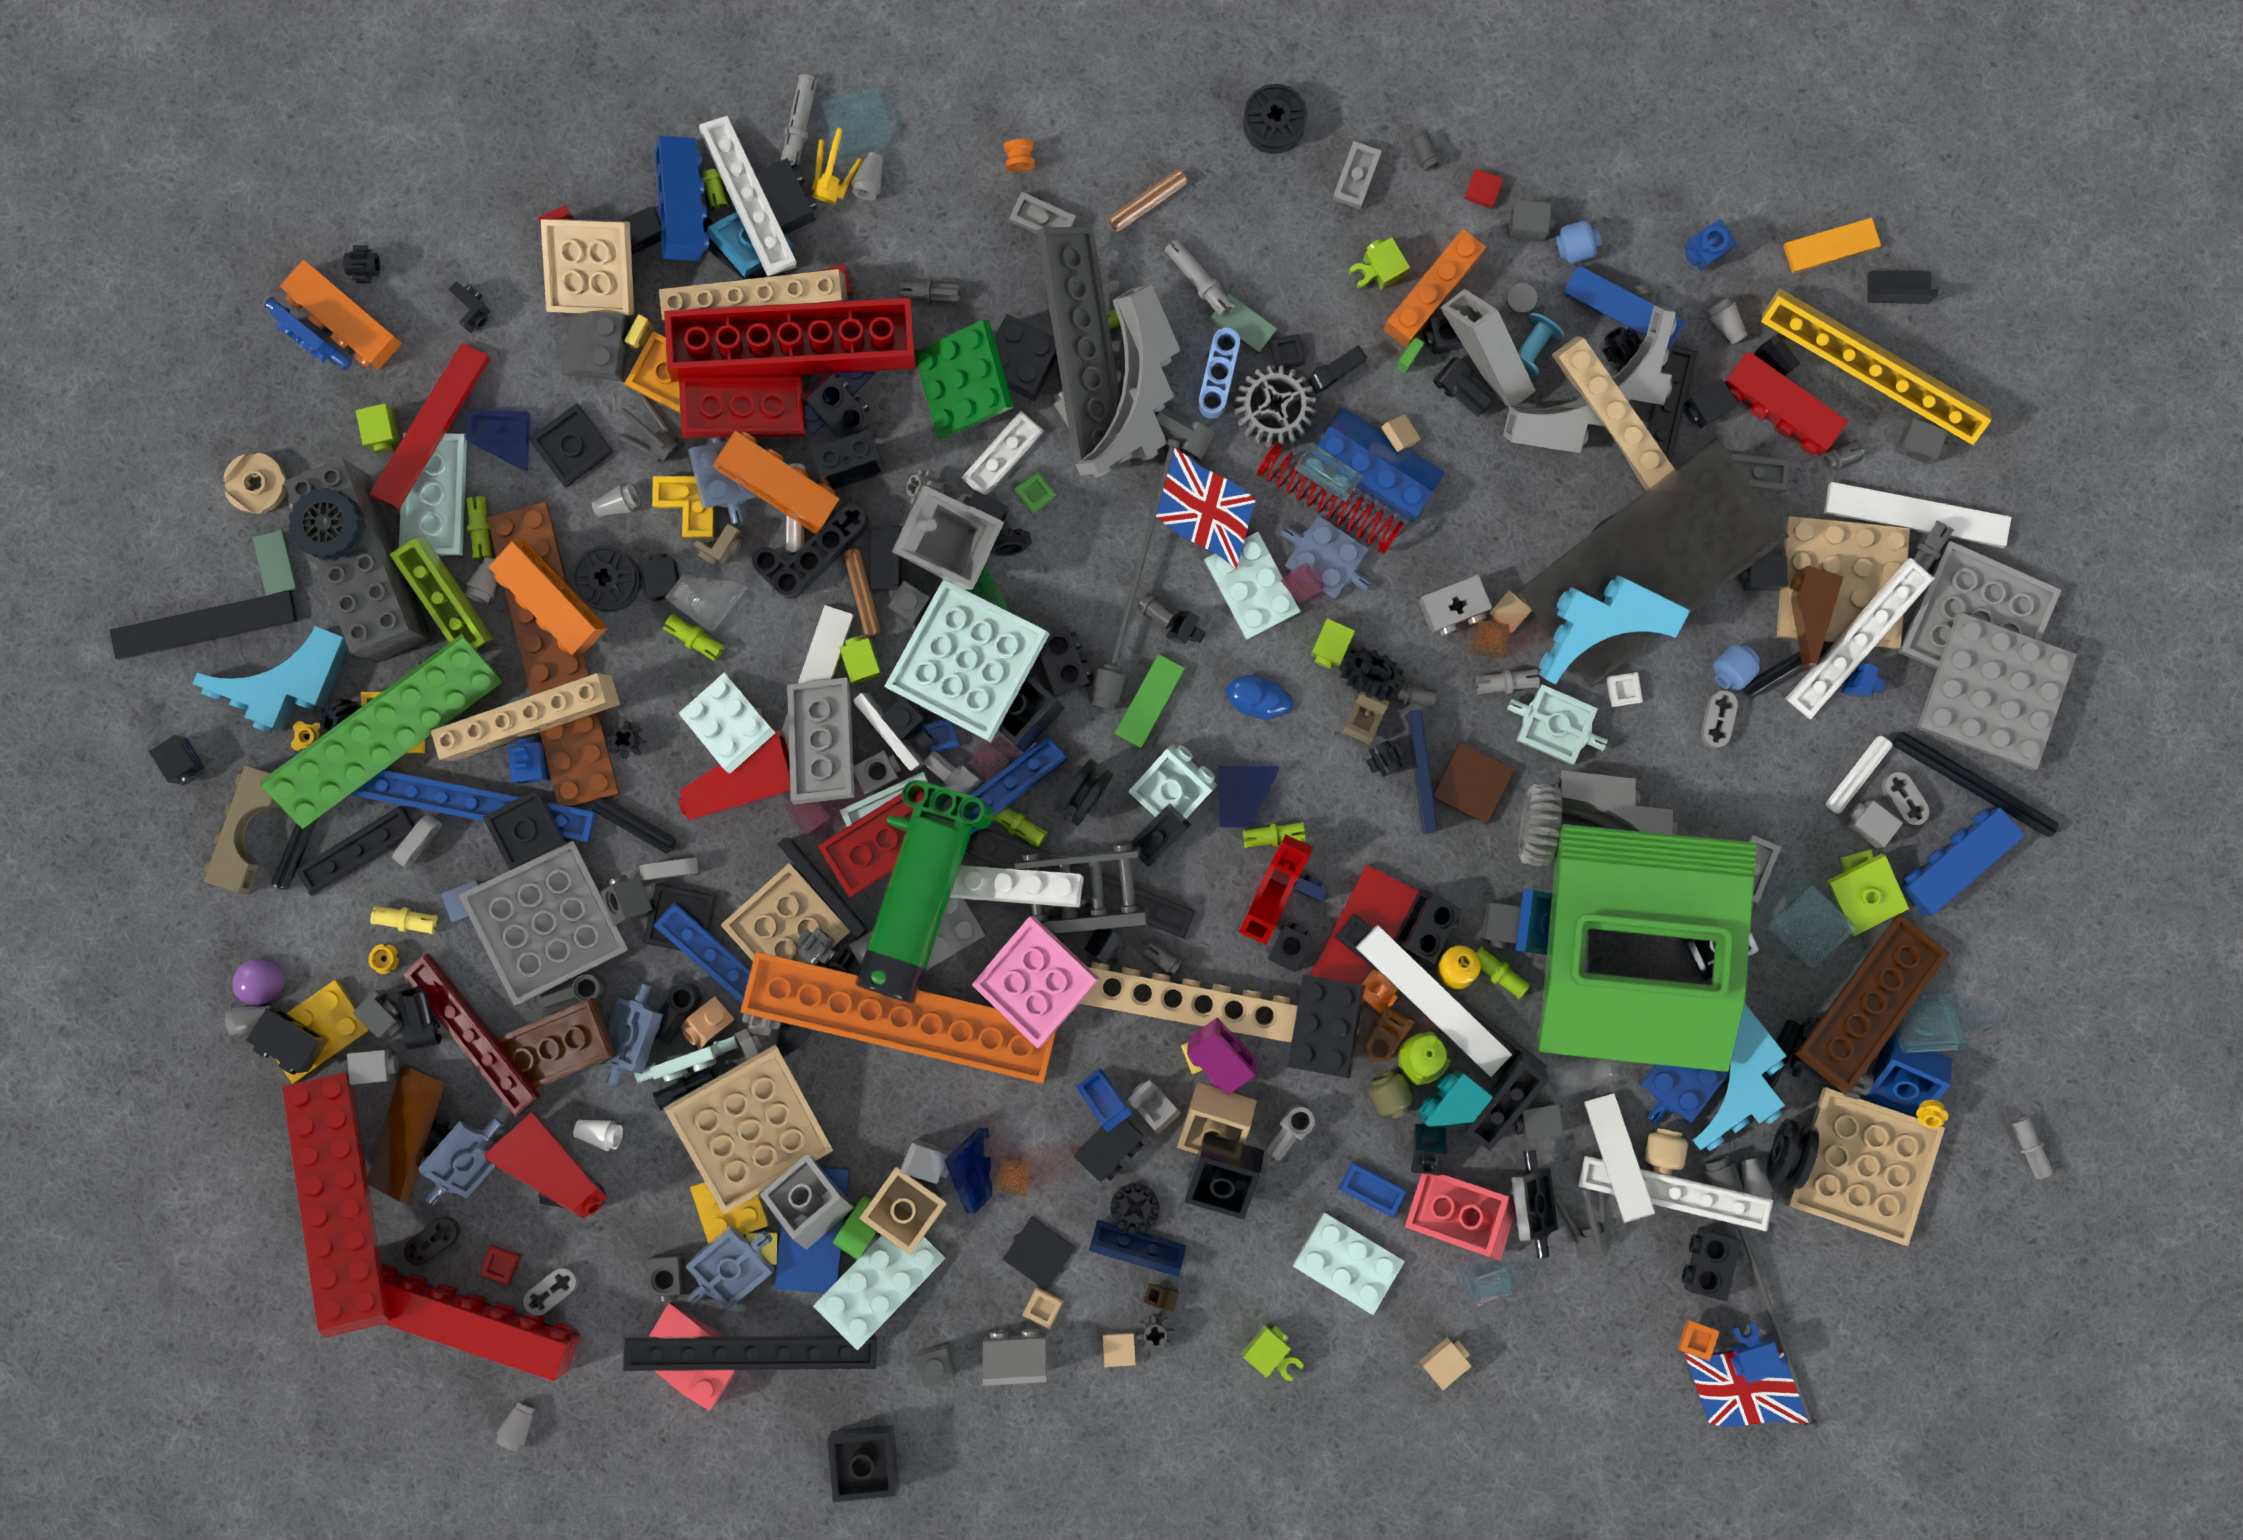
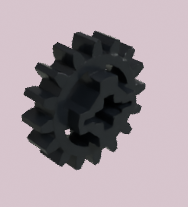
M1362 647L1360 651L1356 648H1352L1351 652L1346 651L1338 670L1342 671L1340 677L1348 679L1347 686H1352L1358 694L1362 691L1365 692L1367 698L1377 697L1379 701H1382L1384 697L1388 700H1392L1394 696L1398 697L1406 680L1402 676L1404 671L1396 668L1397 662H1392L1387 655L1379 656L1377 650L1371 652L1365 647Z

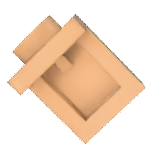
M714 996L687 1017L681 1029L685 1039L701 1050L735 1019Z

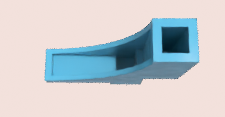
M1617 575L1615 580L1612 579L1608 583L1604 591V596L1606 597L1604 602L1570 587L1568 592L1565 591L1561 595L1557 603V608L1559 609L1557 615L1567 621L1565 625L1561 624L1558 627L1553 638L1555 644L1551 652H1546L1540 662L1539 669L1541 671L1539 675L1557 684L1563 672L1581 653L1604 639L1622 633L1647 631L1676 638L1690 610Z
M314 626L312 633L300 649L282 664L269 671L235 679L217 678L197 673L192 684L202 687L201 694L219 700L221 695L230 698L229 705L245 710L246 714L244 717L254 721L252 727L271 733L272 728L283 731L294 702L310 710H313L314 705L325 708L348 652V646L344 637Z
M1745 1002L1731 1058L1730 1079L1724 1101L1711 1123L1693 1139L1700 1151L1705 1147L1711 1151L1725 1141L1721 1135L1732 1129L1736 1133L1750 1123L1747 1119L1750 1114L1754 1116L1759 1124L1765 1120L1768 1125L1783 1115L1780 1109L1785 1105L1761 1074L1767 1072L1771 1076L1785 1065L1782 1059L1786 1055Z

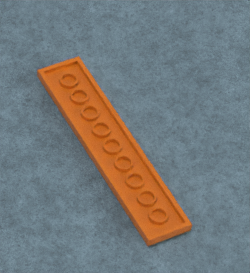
M755 952L741 1013L1044 1083L1056 1031L1042 1047L1037 1048L996 1008L921 990L918 992L915 1003L910 1004L856 986L855 982L858 975Z

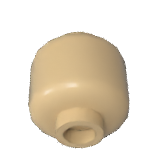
M1658 1128L1657 1133L1649 1134L1644 1159L1648 1164L1654 1165L1653 1172L1672 1175L1673 1170L1684 1168L1689 1145L1688 1141L1682 1138L1683 1133Z

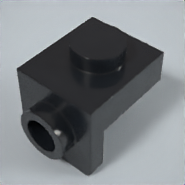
M455 281L448 290L470 309L459 323L469 333H472L474 330L481 329L488 321L487 315L491 311L479 301L483 296L470 284L464 288Z
M1415 1124L1413 1132L1414 1155L1411 1163L1412 1172L1442 1175L1447 1155L1446 1128Z

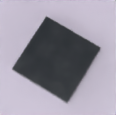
M578 403L528 438L565 488L614 453Z
M538 788L483 816L509 870L567 844L541 790Z
M656 883L651 903L652 910L649 912L643 943L682 951L653 925L675 902L709 932L717 896Z

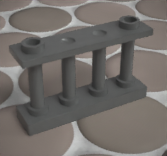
M1132 843L1115 844L1112 850L1041 856V852L1022 854L1023 858L1018 859L1015 863V870L1027 868V870L1040 871L1039 867L1057 865L1059 873H1071L1070 864L1088 862L1093 903V908L1090 909L1091 913L1078 914V910L1075 907L1062 906L1063 911H1060V916L1048 917V913L1044 912V905L1031 904L1032 914L1029 916L1037 918L1052 934L1146 925L1148 910L1147 907L1139 908V904L1136 903L1131 858H1138L1141 854V848L1133 847ZM1119 860L1124 904L1121 906V910L1109 911V907L1105 906L1100 861Z

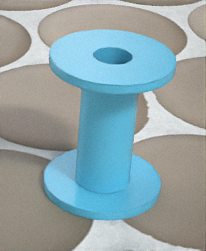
M1532 313L1529 316V320L1535 328L1518 351V354L1528 375L1537 376L1539 370L1533 361L1550 337L1562 339L1564 332L1549 318L1538 313Z

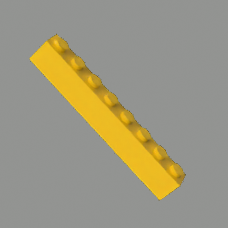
M1781 288L1778 289L1762 314V323L1972 445L1975 444L1992 420L1989 409Z

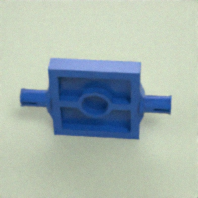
M273 297L266 300L264 307L270 310V314L278 320L275 326L298 342L306 351L323 363L327 359L344 371L351 366V359L342 354L338 347H332L290 314L289 308L278 303Z
M1655 1064L1640 1083L1658 1102L1647 1118L1653 1120L1652 1122L1658 1125L1666 1112L1670 1111L1677 1113L1687 1122L1692 1123L1729 1074L1723 1071Z

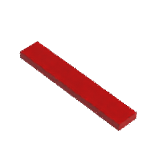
M461 343L369 493L373 499L394 509H400L489 363L490 358L487 354Z

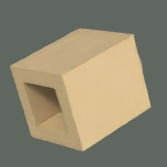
M1448 1337L1419 1361L1442 1390L1446 1389L1472 1367L1466 1360L1470 1356L1468 1351L1458 1340L1453 1344Z

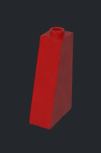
M774 730L776 733L730 774L719 764L680 790L681 798H679L682 814L684 816L687 815L688 820H696L791 792L790 758L784 732Z
M532 1112L484 1154V1157L498 1169L582 1219L594 1214L607 1198L548 1127Z

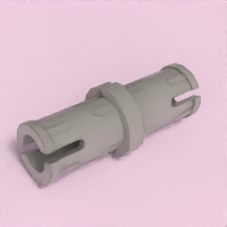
M1508 669L1503 670L1500 674L1476 675L1477 694L1482 695L1503 691L1505 694H1512L1513 690L1539 688L1540 678L1536 677V675H1539L1538 669L1511 672Z

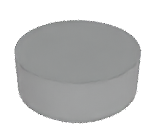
M1527 283L1515 284L1510 288L1506 296L1508 309L1517 315L1528 314L1537 303V293Z

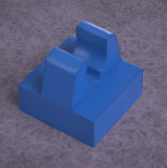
M1859 664L1846 679L1842 693L1853 697H1870L1873 691L1882 693L1885 681L1876 677L1879 668L1871 664Z

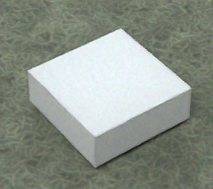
M1638 672L1606 677L1611 708L1643 702Z

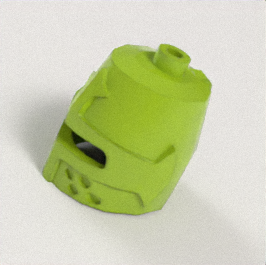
M1430 1031L1418 1033L1410 1037L1398 1049L1399 1069L1413 1086L1423 1085L1438 1079L1444 1074L1451 1063L1448 1058V1050L1442 1040Z

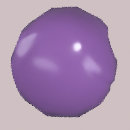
M261 959L248 960L238 966L232 979L235 996L241 1002L254 1006H266L281 997L285 987L284 973L278 965L272 961Z

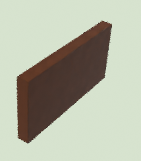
M595 998L587 999L496 1038L535 1088L616 1056Z
M403 1064L368 1174L369 1186L397 1201H409L446 1081L416 1067Z

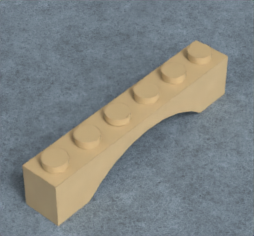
M1576 336L1552 354L1553 358L1613 437L1651 499L1663 506L1685 490L1687 486L1585 338Z

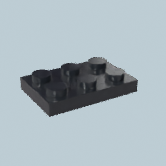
M1308 975L1302 976L1288 1067L1351 1078L1365 985Z

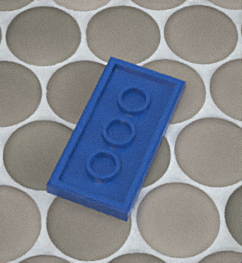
M820 1166L847 1198L850 1169ZM845 1217L807 1250L795 1242L781 1225L774 1289L825 1294L839 1280L842 1249L832 1242L843 1227Z

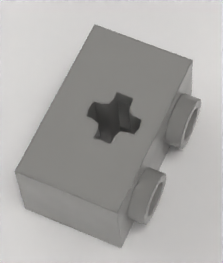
M1479 575L1432 592L1419 599V604L1431 633L1434 634L1440 631L1441 636L1457 631V624L1467 620L1469 625L1485 620L1487 618L1485 613L1492 609ZM1453 601L1456 605L1462 603L1463 608L1459 611V614L1456 610L1450 611L1449 607L1453 604Z

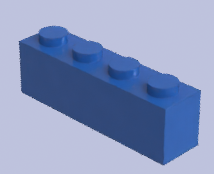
M659 135L654 155L663 259L699 261L703 250H707L709 245V234L703 229V223L706 221V205L701 204V196L704 193V179L699 177L698 171L701 168L702 154L701 151H697L696 138Z
M2001 807L1990 810L1984 808L1972 818L1975 823L1967 830L1963 827L1950 836L1949 840L1951 843L1946 848L1942 849L1939 847L1927 856L1926 860L1928 863L1921 869L1916 867L1903 877L1905 883L1900 886L1901 891L1923 916H1933L2025 836Z

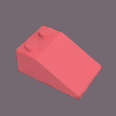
M1421 1174L1405 1227L1476 1253L1501 1260L1516 1213L1515 1202L1511 1197L1443 1174L1440 1176Z
M669 1302L648 1337L724 1335ZM736 1370L655 1372L684 1396L710 1411L718 1402Z

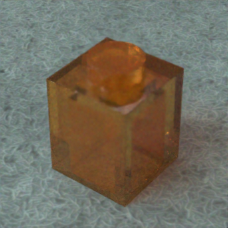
M1478 620L1473 628L1470 654L1502 658L1506 653L1510 624Z
M1003 1156L995 1190L1026 1196L1033 1162Z

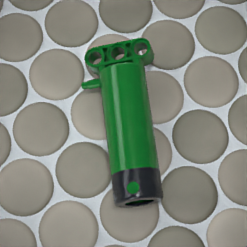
M920 780L909 781L902 790L903 801L906 805L913 808L911 818L907 819L893 815L887 817V824L904 830L906 833L855 982L856 986L910 1004H914L972 830L973 828L981 830L991 825L994 818L991 806L977 797ZM924 790L923 800L916 803L917 794ZM952 798L951 808L944 812L943 806L945 801ZM980 806L981 812L979 817L972 820L971 813L973 809Z

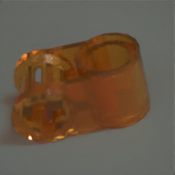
M1393 1005L1391 1007L1386 1006L1378 1016L1373 1029L1364 1042L1363 1052L1365 1056L1373 1062L1389 1060L1400 1042L1410 1031L1415 1019L1402 1015L1393 1009ZM1389 1018L1398 1023L1400 1026L1389 1020ZM1377 1039L1383 1041L1386 1046L1385 1054L1381 1057H1376L1371 1052V1045Z

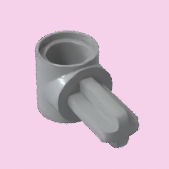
M933 751L924 762V765L944 781L942 785L944 788L970 795L983 784L981 780L963 765L955 768L936 751Z
M1296 1105L1287 1111L1285 1117L1279 1123L1282 1129L1266 1148L1267 1153L1274 1159L1282 1160L1297 1138L1302 1141L1306 1134L1313 1129L1315 1119L1308 1108ZM1297 1112H1304L1308 1116V1122L1303 1128L1292 1126V1116Z

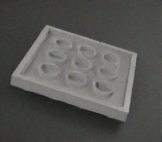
M1949 540L1945 542L1940 553L1941 556L1937 560L1931 574L1935 579L1924 590L1898 653L1937 669L1955 616L1960 612L2040 641L2062 590Z
M1957 613L1917 728L2025 768L2037 770L2077 654L1967 614Z
M574 841L458 895L514 1007L628 951L621 934L612 923L606 905Z

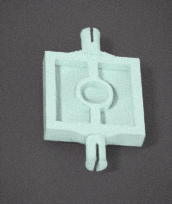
M1543 684L1540 685L1534 700L1529 705L1511 698L1507 710L1523 716L1522 728L1516 739L1517 742L1570 765L1575 764L1580 750L1586 744L1603 752L1608 742V739L1591 733L1592 722L1598 708Z
M736 1036L719 1042L714 1041L712 1046L659 1065L652 1063L651 1066L644 1068L642 1074L634 1072L635 1078L638 1083L663 1077L664 1082L688 1074V1067L693 1066L694 1072L717 1064L716 1057L723 1055L727 1051L739 1048Z

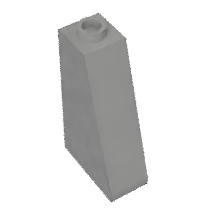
M1466 289L1462 290L1441 307L1485 382L1499 401L1509 408L1510 406L1516 407L1536 391L1496 308Z

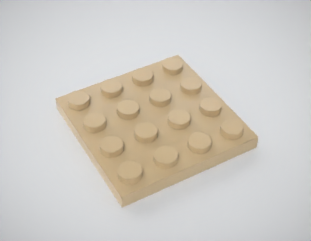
M1788 516L1786 518L1783 556H1787L1788 587L1780 590L1776 637L1798 640L1791 604L1793 590L1790 589V583L1795 572H1799L1800 569L1809 565L1844 576L1824 642L1835 643L1908 559L1910 528ZM1903 615L1875 647L1901 648Z
M776 1045L664 1107L668 1118L723 1214L763 1192L807 1153L816 1161L833 1151Z
M1823 1087L1811 1124L1819 1132V1147L1814 1168L1804 1187L1800 1190L1791 1188L1786 1205L1908 1246L1945 1127L1928 1128L1921 1125L1915 1117L1862 1099L1856 1100L1843 1096L1841 1092Z

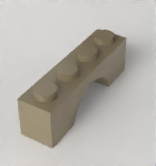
M245 765L244 769L238 773L235 780V787L237 788L233 799L226 805V819L223 828L219 829L215 836L214 844L216 847L213 856L205 864V878L203 882L238 894H249L259 865L249 856L245 847L244 836L249 822L256 814L265 809L280 807L261 787L260 781L270 775L271 772Z

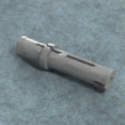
M801 74L798 77L790 121L783 134L785 144L780 161L788 158L792 167L797 165L799 167L802 147L808 139V133L806 132L818 82L813 76Z
M1173 240L1172 243L1175 247L1173 248L1169 243L1165 248V253L1197 288L1199 297L1202 300H1207L1220 318L1226 317L1225 308L1231 313L1235 308V304L1219 288L1220 283L1215 278L1212 279L1190 254L1181 240Z

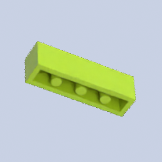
M425 536L414 537L389 554L449 643L463 634L475 649L478 650L494 639Z

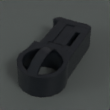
M1357 345L1329 365L1317 367L1311 373L1307 382L1312 386L1315 394H1319L1360 365H1363L1368 357L1362 348Z

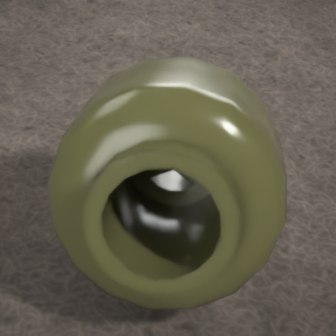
M1389 1070L1371 1080L1372 1085L1369 1087L1368 1094L1380 1115H1391L1393 1119H1396L1409 1112L1408 1106L1413 1102L1414 1094L1404 1075Z

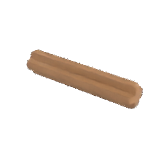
M1176 169L1109 217V222L1113 229L1117 232L1121 231L1187 184L1185 174L1180 169Z
M858 548L849 549L844 552V558L863 630L867 637H873L881 633V628L862 556Z

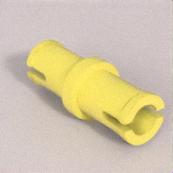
M374 905L373 907L375 911L371 913V924L396 927L401 932L413 930L432 935L435 933L433 927L437 925V915L412 912L410 908L403 907L401 910Z

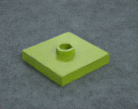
M1882 853L1827 880L1848 931L1852 936H1856L1909 910L1887 857Z

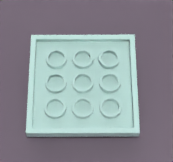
M943 579L884 687L991 742L1050 634L1046 630Z

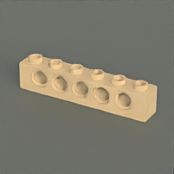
M839 269L659 289L663 321H665L664 311L848 301L846 278Z
M596 673L431 730L439 760L457 761L618 706L620 702L612 675Z

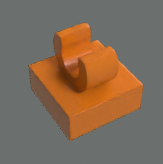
M1375 969L1370 972L1361 984L1365 985L1363 1001L1380 1014L1386 1006L1391 1007L1398 998L1395 994L1399 989L1381 972Z
M1687 1319L1677 1349L1710 1361L1720 1331Z

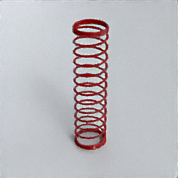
M1275 442L1259 466L1256 475L1262 477L1272 462L1266 476V481L1269 482L1283 467L1276 483V487L1280 488L1294 472L1288 484L1286 494H1291L1301 480H1303L1296 496V500L1299 501L1314 485L1306 503L1307 507H1310L1325 490L1317 506V514L1322 512L1335 496L1327 513V520L1331 519L1346 501L1338 517L1337 526H1340L1357 506L1348 524L1347 533L1351 532L1366 514L1357 533V539H1359L1377 519L1368 537L1367 545H1370L1388 524L1377 547V552L1379 551L1384 555L1404 525V521H1398L1387 540L1383 543L1394 520V515H1391L1372 538L1383 516L1384 509H1381L1362 531L1374 507V502H1372L1352 525L1364 500V496H1361L1347 515L1341 520L1354 490L1349 491L1340 505L1331 514L1344 486L1343 483L1340 484L1328 501L1321 507L1334 480L1333 477L1326 482L1317 496L1310 502L1323 476V471L1318 473L1310 486L1300 496L1313 469V464L1307 468L1299 481L1290 489L1303 462V458L1296 463L1288 476L1280 483L1293 456V451L1288 454L1277 471L1270 477L1272 469L1283 449V445Z

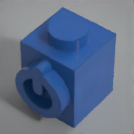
M1719 219L1690 238L1683 248L1689 263L1697 266L1701 272L1728 254L1736 246L1737 242L1722 220Z

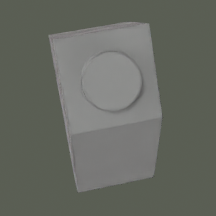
M917 1138L911 1143L900 1173L937 1184L941 1177L946 1179L951 1170L953 1161L948 1160L951 1152Z

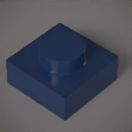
M1306 875L1304 879L1298 877L1293 887V890L1319 902L1323 901L1327 892L1326 889L1321 887L1322 881Z

